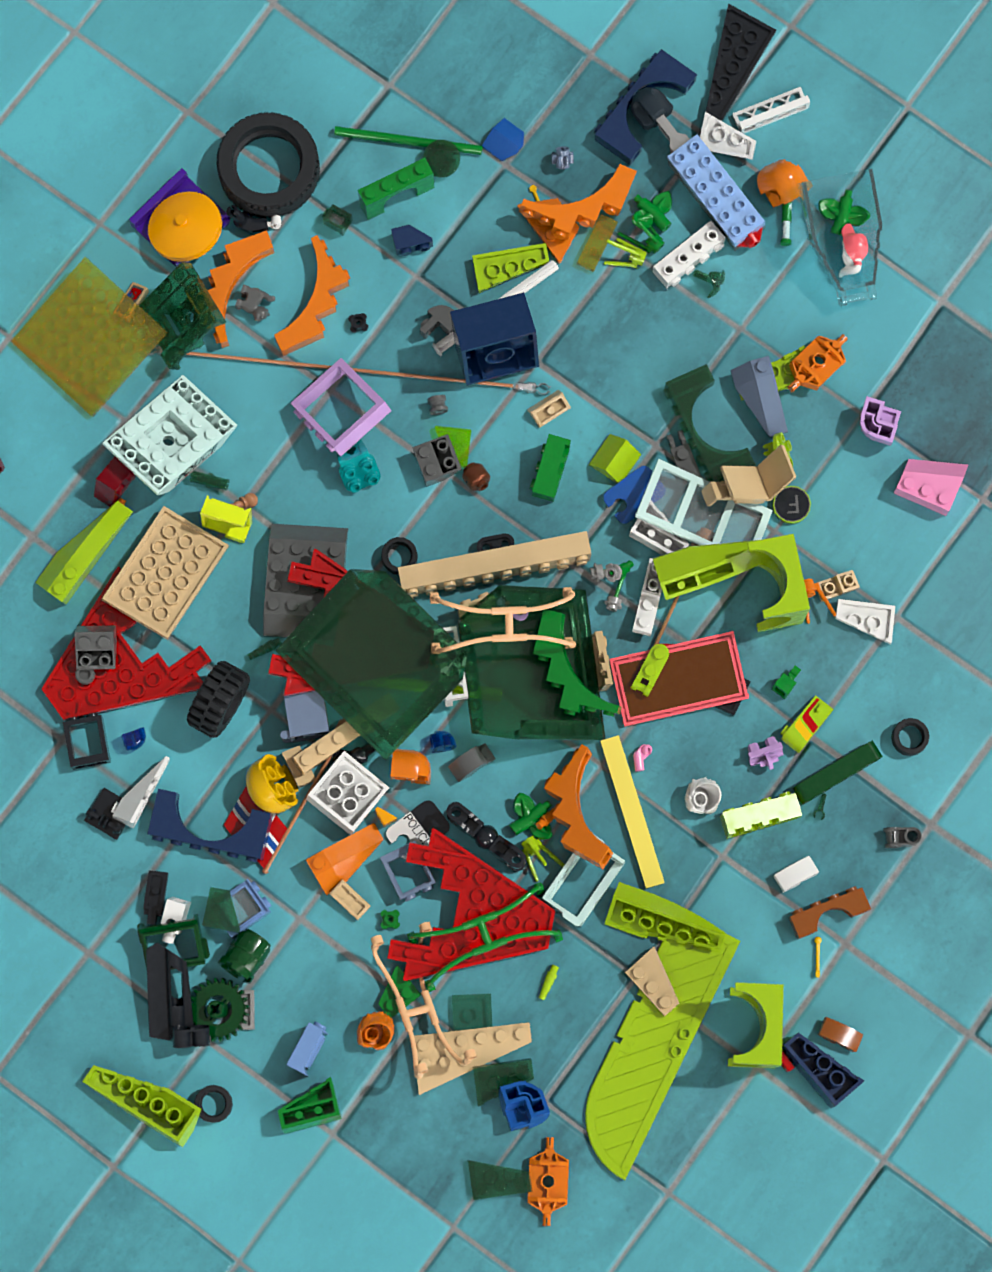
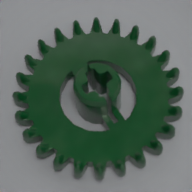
M214 978L213 984L210 980H206L207 986L200 983L201 991L193 990L197 995L196 997L191 996V1000L194 1001L192 1003L193 1021L195 1025H209L211 1042H215L217 1037L219 1042H223L224 1036L227 1040H230L231 1034L234 1036L238 1035L237 1029L243 1031L241 1023L247 1024L244 1017L250 1014L245 1012V1010L250 1008V1005L244 1004L248 997L242 998L245 991L241 990L238 992L239 984L233 987L232 980H229L226 984L225 978H222L220 983L217 978ZM218 995L224 996L221 1001H212L208 1004L207 1013L209 1016L207 1018L205 1009L208 1001ZM231 1003L232 1014L225 1023L214 1024L216 1019H222L227 1016V1005ZM216 1006L219 1007L218 1009H219L220 1013H216V1011H217V1010L215 1009Z

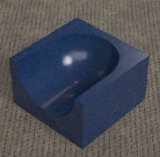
M524 292L450 312L455 348L466 386L539 367L536 329Z

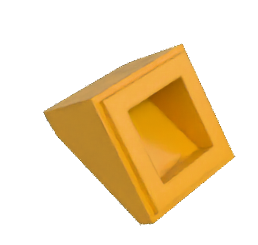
M379 807L375 808V813L383 827H387L397 821V817Z

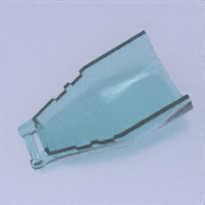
M873 169L797 183L807 239L836 290L839 305L842 307L846 306L847 303L877 299L875 281L882 220ZM847 189L853 191L851 199H853L852 206L859 205L870 213V218L864 224L852 226L855 233H861L866 236L868 253L861 261V270L858 273L839 278L840 270L845 267L842 259L843 237L830 232L835 220L824 218L819 211L818 203L825 198L840 201V197L844 196ZM866 286L867 292L846 295V290Z

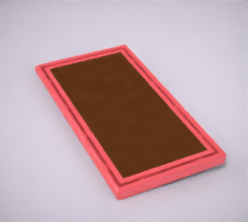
M734 631L666 646L669 650V657L648 697L642 695L643 692L637 689L636 691L631 689V686L650 650L609 659L619 705L622 707L621 713L624 727L749 699ZM642 678L640 683L647 686L649 681Z

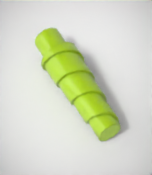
M552 964L550 970L547 971L538 998L546 999L551 986L556 980L558 966Z

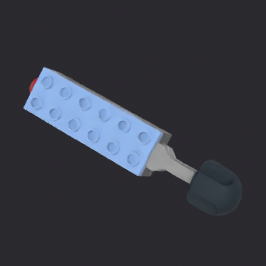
M646 87L639 90L632 99L631 111L643 129L650 130L658 126L669 140L671 154L667 156L668 165L735 251L740 247L753 248L761 241L762 231L765 229L764 219L698 134L689 139L686 134L678 133L671 125L667 117L672 113L673 105L666 96L654 88Z

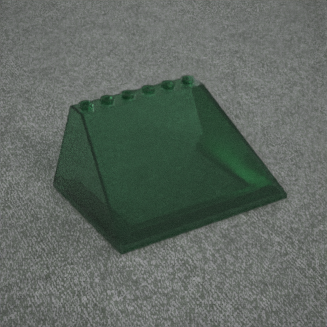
M350 569L275 650L385 760L394 753L463 680L467 652L462 647L440 654H432L431 643L439 642L440 647L444 648L457 644V642L386 571Z
M500 585L473 606V608L491 609L492 607H535L563 599V588ZM572 589L575 596L570 601L547 610L566 615L564 637H573V641L576 643L574 648L566 649L568 660L574 673L583 685L593 694L600 697L586 590ZM543 610L529 612L528 617L522 621L516 620L513 617V634L527 633V635H538ZM466 612L458 619L460 642L506 634L505 615ZM536 640L515 642L487 641L461 647L468 691L467 700L471 732L473 734L516 740L606 739L602 710L596 709V712L584 710L585 706H583L582 712H576L574 716L564 713V709L559 708L564 685L560 689L552 687L551 682L546 681L551 659H549V662L538 660V656L533 654Z

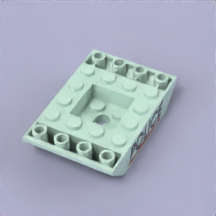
M182 375L106 439L103 445L156 495L170 492L216 452L235 430L237 424ZM170 439L173 441V445H165L163 441Z

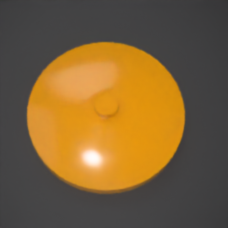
M198 192L177 193L163 200L153 211L148 224L149 239L155 250L166 259L177 262L194 260L206 254L218 241L222 230V217L216 204L206 195Z

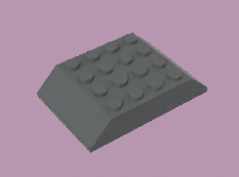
M272 524L268 549L263 636L334 641L340 612L321 608L325 590L287 582L291 562L310 565L314 549L319 550L345 568L348 528Z

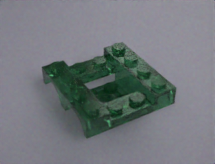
M181 262L135 309L142 324L148 325L163 351L160 355L168 369L174 370L181 368L179 362L186 354L195 349H200L205 344L203 338L210 330L226 323L193 265L186 262ZM193 313V314H194V317H193V321L191 322V321H190V316H191V314ZM165 314L170 315L180 332L179 336L176 335Z

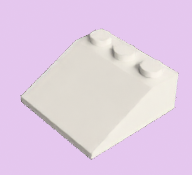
M344 751L310 791L306 800L345 832L352 835L389 787Z

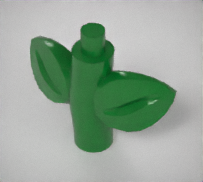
M846 189L844 196L840 197V201L825 198L818 203L822 216L829 220H835L830 231L833 234L842 236L841 230L844 225L860 226L870 218V213L865 208L859 205L852 206L853 199H851L853 191Z
M670 191L656 195L651 202L646 197L642 198L639 194L634 197L633 200L637 203L636 207L639 209L632 216V222L635 226L641 229L637 224V221H640L648 229L654 222L662 233L671 226L672 223L664 215L670 211L672 206Z
M518 793L513 801V811L520 818L509 824V827L516 836L529 829L531 835L537 839L551 838L553 835L551 825L549 824L547 827L544 826L542 829H538L536 823L540 820L541 816L547 813L552 804L547 800L543 804L539 802L535 806L533 800L528 795Z

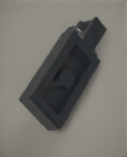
M151 870L148 872L143 909L144 914L148 915L147 924L151 926L156 925L157 916H162L164 911L169 876L167 872Z

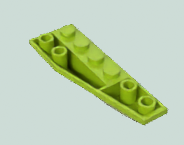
M753 541L689 546L653 558V562L665 599L668 600L738 575L772 558L762 552H749L747 543Z

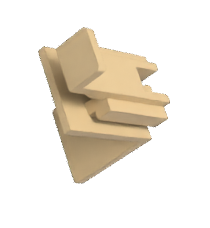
M780 445L758 466H721L720 470L725 481L710 482L701 492L707 506H712L717 500H732L734 503L763 504L765 501H771L796 478V474L785 446Z

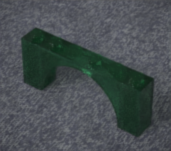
M707 364L665 382L663 392L667 400L670 399L673 404L671 408L674 415L679 416L681 420L679 424L683 433H687L689 437L687 441L692 450L695 449L697 453L696 460L699 466H703L705 470V479L709 482L725 481L720 470L721 466H755L756 464L748 448L738 451L719 450L708 445L697 434L692 421L693 406L698 397L705 390L712 387L715 381Z

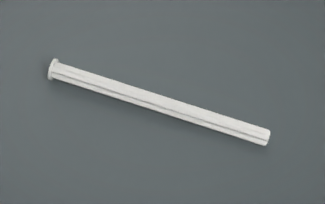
M553 260L500 298L528 292L559 269L558 265ZM453 332L438 343L432 344L439 356H442L444 351L455 344Z

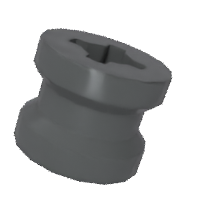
M435 395L427 399L431 407L429 410L430 415L448 412V406L445 405V395Z

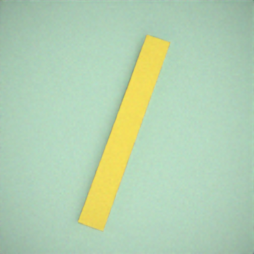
M618 735L601 740L600 743L645 888L664 884L663 875L620 737Z

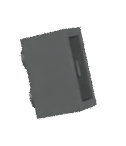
M448 434L412 447L426 487L442 482L462 470Z
M116 625L77 626L74 632L76 669H115L117 651Z

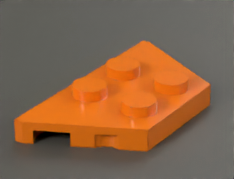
M558 198L535 201L536 203L549 205L562 204ZM524 217L542 242L546 243L547 249L560 264L579 231L577 223L575 222L570 236L566 240L558 239L554 234L550 233L553 226H546L541 224L539 220Z

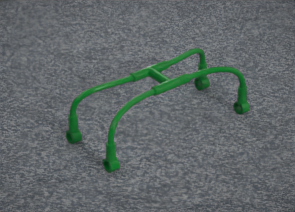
M542 883L534 884V888L503 909L466 921L460 926L431 932L414 933L413 931L406 934L409 942L417 943L416 938L450 934L478 926L484 945L476 947L472 951L458 957L443 967L430 980L424 981L429 992L436 990L434 982L461 961L473 955L477 956L503 946L509 941L541 935H553L556 943L562 941L563 937L559 929L555 931L525 932L506 938L504 936L492 941L485 925L486 922L496 919L497 916L518 906L535 892L537 895L545 893Z

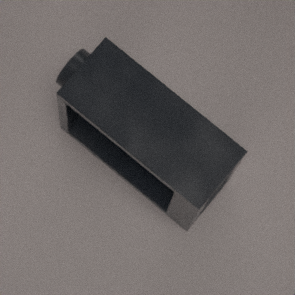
M91 713L87 714L86 718L70 717L66 722H63L70 767L73 770L111 763L102 715ZM97 723L103 753L75 758L70 728Z

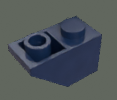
M411 225L391 229L397 255L408 256L414 251L424 252L433 247L432 237Z

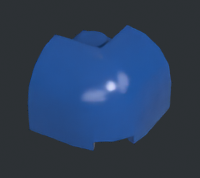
M519 1081L500 1087L499 1099L501 1109L507 1119L510 1131L527 1126L532 1128L548 1119L550 1110L540 1088L526 1081Z

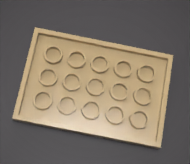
M163 506L103 596L102 601L168 640L229 548V545Z

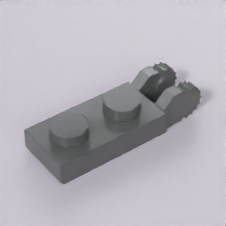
M677 431L678 438L682 444L678 447L675 446L673 436L671 434L666 435L676 467L702 478L683 431ZM681 478L683 485L689 484L688 481Z

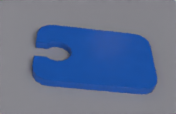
M647 466L639 467L606 491L603 496V500L608 508L617 499L625 501L626 509L614 515L622 524L629 523L635 518V513L638 510L652 475V470ZM659 480L651 497L653 504L665 495V488Z

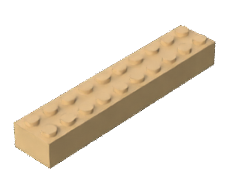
M587 531L398 567L403 597L412 599L419 597L418 594L426 593V595H430L431 592L443 589L448 592L456 590V587L459 586L469 588L479 582L490 584L495 579L501 578L502 581L512 579V576L516 575L526 577L530 576L531 572L536 571L547 573L552 568L562 570L569 568L568 565L573 564L583 566L588 564L587 562L591 559V549Z

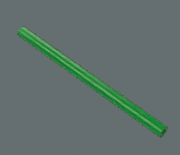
M335 126L334 131L336 136L482 155L483 148L480 145Z

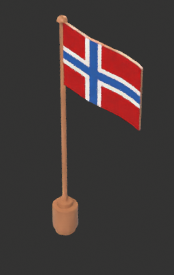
M344 716L342 720H339L335 728L349 720V718ZM332 756L324 762L288 828L276 814L272 813L273 819L263 860H257L263 867L262 872L264 874L269 873L268 869L307 802V795L318 783ZM247 787L244 788L224 824L232 836L246 824L252 809L264 811L251 799Z

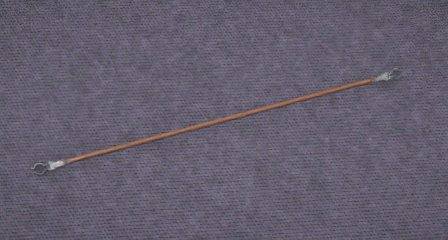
M148 343V344H146V345L143 346V347L146 348V347L149 346V345H152V346H154V345L151 344V343ZM158 345L155 347L157 351L151 354L146 353L149 356L155 353L164 357L182 354L329 369L331 367L329 365L180 351L166 345ZM352 368L355 372L466 383L465 379ZM483 381L476 383L480 385L509 387L531 394L538 391L536 387L538 388L540 385L548 387L546 383H540L537 386L534 382L507 384ZM538 391L540 395H546L548 392L550 393V391H547L546 393H540Z

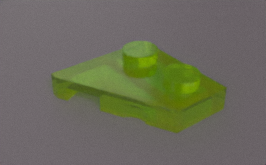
M435 426L438 438L449 435L460 466L465 468L468 465L471 429Z

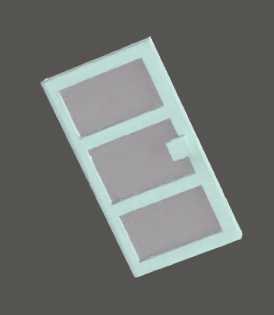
M658 459L635 517L696 545L762 540L773 510L760 504L734 503L732 500H717L712 506H707L701 491L710 483L709 481Z

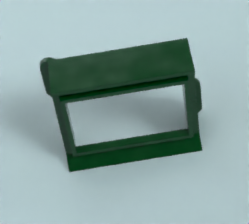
M194 914L193 919L146 927L144 923H139L137 931L143 948L145 964L146 949L149 948L147 936L191 928L194 930L198 956L183 960L187 962V967L205 964L210 953L207 939L202 938L198 914Z

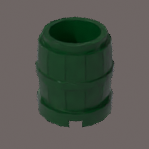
M246 928L230 943L225 955L221 956L218 963L235 978L243 977L245 979L242 982L250 984L254 979V974L263 966L270 952L271 945L259 934Z

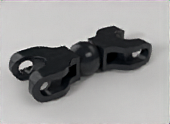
M453 802L448 805L446 811L448 820L459 830L474 839L478 847L488 849L490 853L512 871L519 872L525 868L526 855L524 852L501 835H498L497 830L493 826L484 825L483 821L459 802ZM454 811H459L461 815L459 817H455L452 815V813ZM518 857L521 859V862L513 863L512 859Z

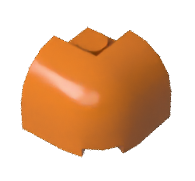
M785 159L765 166L757 175V185L760 194H766L773 208L795 200L811 187L801 167Z
M393 749L390 777L396 780H408L414 784L430 785V762L421 752Z

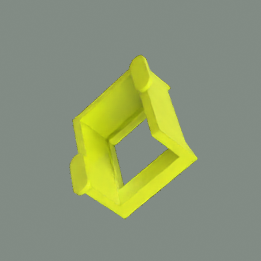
M207 495L200 512L202 527L225 534V537L245 543L252 525V509L244 510V508L213 498L209 499Z

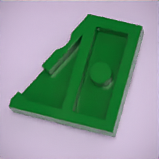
M397 965L391 978L400 996L403 998L405 1007H407L419 998L421 994L410 980H403L404 972ZM388 983L378 1004L386 1015L393 1018L399 1013L395 1001V994Z

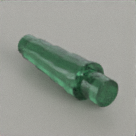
M279 637L273 641L270 640L248 653L250 660L260 655L262 656L272 650H276V647L282 645Z

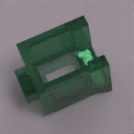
M334 204L331 205L330 209L327 208L322 216L324 225L340 233L342 236H344L353 221L352 214Z

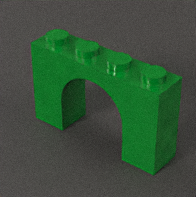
M422 158L358 190L359 204L367 220L384 213V204L387 200L401 191L414 188L419 196L434 189V173L426 158Z

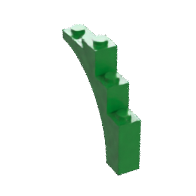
M547 609L543 610L538 635L564 640L566 615ZM536 640L533 654L538 656V660L549 662V659H551L546 681L551 682L552 687L560 689L564 685L559 707L564 709V713L575 716V713H581L582 707L585 706L584 710L596 712V709L603 710L604 715L614 717L615 713L620 714L621 706L601 699L583 685L574 673L568 660L565 645Z

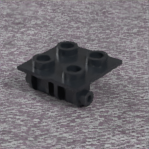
M103 788L92 808L87 810V816L84 821L117 840L126 825L113 819L114 813L111 810L116 801L120 803L122 798Z

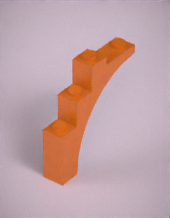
M619 164L613 177L604 187L581 201L549 205L523 199L519 212L526 218H534L543 225L553 226L551 234H554L558 239L568 240L575 221L579 222L583 227L593 228L601 209L609 215L618 216L637 171Z
M267 230L225 245L226 252L223 255L228 264L211 269V276L208 279L212 289L195 294L196 301L193 302L197 312L201 311L202 317L207 316L210 327H215L216 332L213 335L216 343H220L222 348L229 346L226 335L225 315L233 288L251 266L274 253Z
M318 235L311 238L318 265L317 281L313 295L299 317L288 327L274 334L283 356L324 338L323 331H325V328L320 319L337 312L336 305L338 303L335 296L331 294L349 287L348 280L350 276L347 270H343L341 265L336 266L332 256L328 257L326 253L328 248L324 240H320Z
M581 744L579 749L574 751L569 764L564 766L562 774L559 775L554 772L546 780L544 789L549 796L560 801L554 807L552 815L557 822L569 828L561 837L560 842L564 848L603 870L612 857L613 852L609 846L597 839L589 830L581 811V780L585 767L592 756L589 748Z

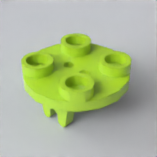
M782 432L774 434L773 442L763 445V448L768 450L763 454L769 456L777 447L784 445L793 467V461L789 452L792 451L790 441L785 440Z

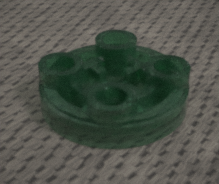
M447 140L432 142L427 146L423 154V158H426L436 177L444 178L451 176L460 165L459 150L453 143Z

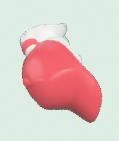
M851 224L844 225L841 230L843 237L842 259L845 267L840 270L839 278L858 273L861 270V261L868 253L866 236L861 233H855Z

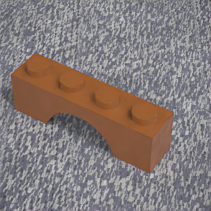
M854 886L845 890L846 894L839 896L837 893L828 897V901L821 904L820 901L809 905L810 909L803 911L800 908L791 912L792 916L788 919L797 940L816 933L820 916L828 910H841L851 918L871 910L863 888L857 889Z

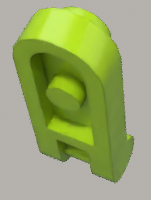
M656 644L651 648L631 689L635 691L637 689L643 692L642 695L649 696L669 657V650L665 645ZM642 678L649 681L647 686L640 683Z

